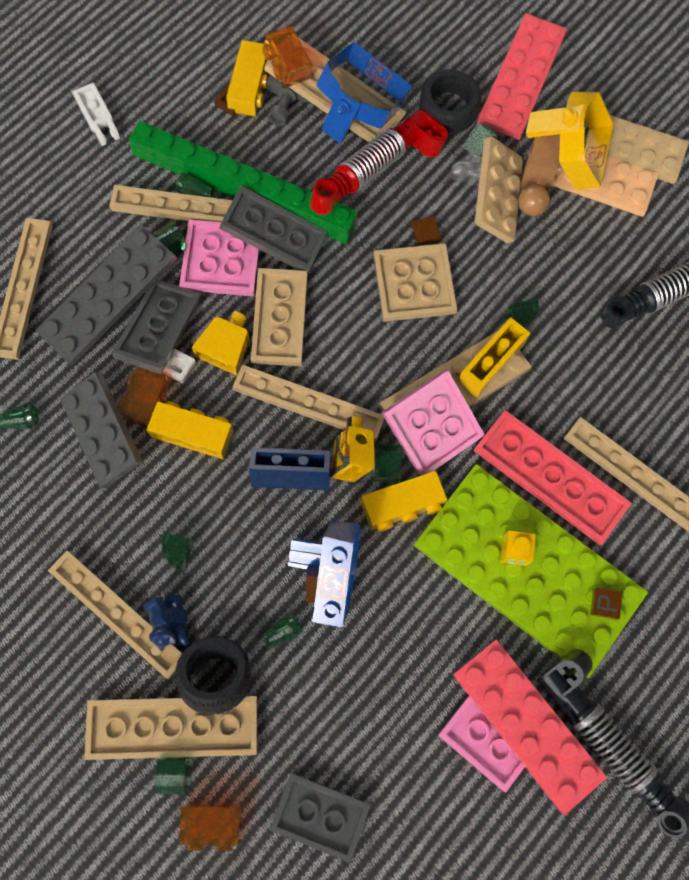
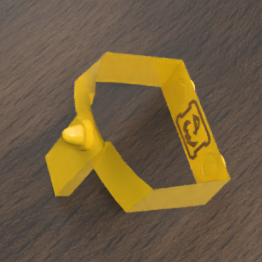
M571 92L565 108L531 112L526 130L527 137L533 138L560 134L559 163L575 190L601 187L613 122L600 93ZM584 119L586 120L587 125H588V127H589V132H588L587 142H586V146H585V151H584V132H585Z

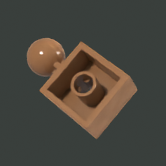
M560 134L534 138L521 179L520 189H522V192L518 199L519 208L528 216H539L549 206L548 190L549 188L554 189L557 178L562 171V166L559 163Z

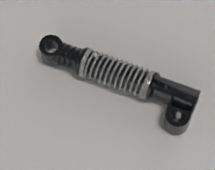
M689 261L665 272V274L663 273L640 284L634 292L623 297L618 296L611 299L601 313L602 323L610 329H617L625 322L645 312H656L675 301L677 302L689 296ZM613 310L617 311L620 315H616Z
M580 649L569 651L537 678L538 683L568 715L570 724L575 731H580L579 735L584 736V741H588V746H593L592 750L597 751V756H602L601 760L606 761V766H611V772H615V776L619 777V781L624 782V786L628 787V791L634 797L641 798L642 801L645 800L644 803L650 806L652 812H655L661 831L672 838L683 837L689 827V802L684 798L673 796L674 793L668 790L666 784H663L661 773L653 764L648 765L649 759L643 760L645 755H639L640 749L634 750L636 744L630 745L631 739H625L627 734L621 735L622 729H616L618 724L612 725L613 719H607L609 714L603 715L604 709H602V706L595 700H590L578 687L592 670L593 663L585 651ZM574 667L575 670L568 676L566 671Z

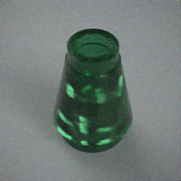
M182 172L176 184V191H179L180 194L211 197L213 187L189 172L187 174Z
M25 403L0 413V429H32L33 426L39 423L38 411L34 405Z
M291 613L290 615L285 614L261 637L267 648L270 649L299 638V634L304 632L295 614Z

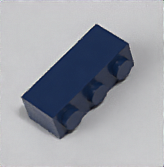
M252 447L249 463L251 487L329 491L331 451Z

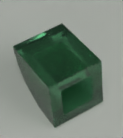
M477 123L462 148L479 160H482L484 139L492 136L499 141L502 135L485 123Z
M174 222L151 233L173 254L185 249L184 236Z
M535 297L510 305L505 314L506 320L511 317L528 330L539 310L538 298Z
M375 444L374 481L400 483L401 445Z
M167 532L164 533L162 540L163 555L176 571L185 574L194 543L189 538Z
M157 759L155 776L157 794L186 795L189 760Z

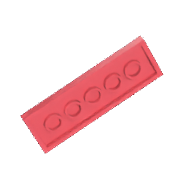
M525 13L480 113L477 124L520 140L567 28Z
M504 410L474 449V452L598 545L604 543L632 504L506 410Z
M494 640L453 674L562 815H566L607 778L497 640Z

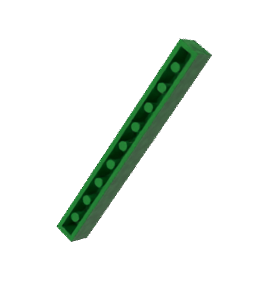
M140 120L128 139L133 156L233 198L239 187L243 186L328 231L327 237L343 244H348L357 226L358 211L336 203L331 213L327 215L317 214L310 207L311 191Z

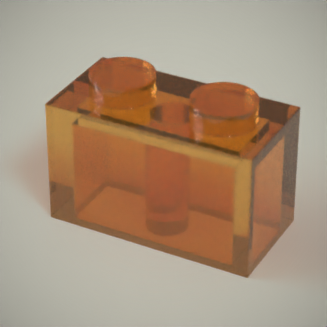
M290 25L266 34L262 51L267 61L270 60L274 75L278 81H281L284 88L310 79L313 64L292 26Z
M137 366L135 373H131L128 378L126 396L120 399L118 405L124 421L148 427L157 401L163 403L170 382L167 375L158 374Z
M182 806L179 845H187L186 850L192 851L204 850V845H216L217 851H232L233 846L240 844L242 806Z

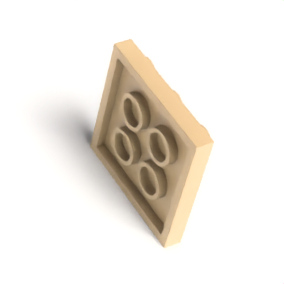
M446 243L374 251L373 257L383 322L456 314L457 306Z

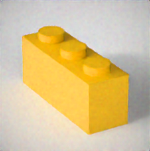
M241 41L227 93L228 108L235 109V113L256 116L258 107H262V89H266L268 74H266L267 72L264 69L265 64L272 57V55H269V45Z
M510 317L462 371L458 383L478 398L524 346L530 332Z
M157 401L147 427V431L152 438L220 459H224L234 432L232 424L223 417H207L200 410L181 409L180 405L170 401H166V403Z
M436 471L361 497V505L371 531L378 529L379 532L392 528L393 523L400 520L403 523L411 522L418 518V514L426 511L428 515L437 513L442 510V506L447 501Z

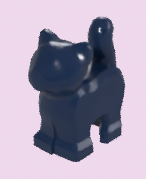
M181 594L172 595L170 600L165 601L163 596L155 597L143 605L144 609L149 613V621L153 628L149 634V640L160 651H163L169 644H176V638L172 633L174 630H177L178 640L182 646H186L190 642L187 636V613L182 606Z

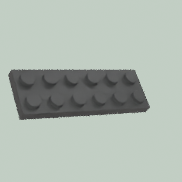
M140 224L35 331L68 364L73 366L177 260L176 256Z

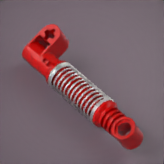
M417 110L396 127L385 130L358 150V152L354 153V155H351V157L339 164L335 169V173L330 177L316 181L310 199L311 209L321 215L331 213L337 202L348 195V193L352 194L359 191L373 178H376L387 167L400 159L411 145L427 157L439 156L448 137L447 129L427 112Z

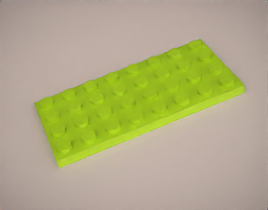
M477 464L413 545L558 658H562L573 649L585 651L593 663L592 670L585 679H589L648 593ZM508 530L536 534L534 560L528 566L500 563L502 536ZM597 587L622 592L619 620L590 615L593 588Z

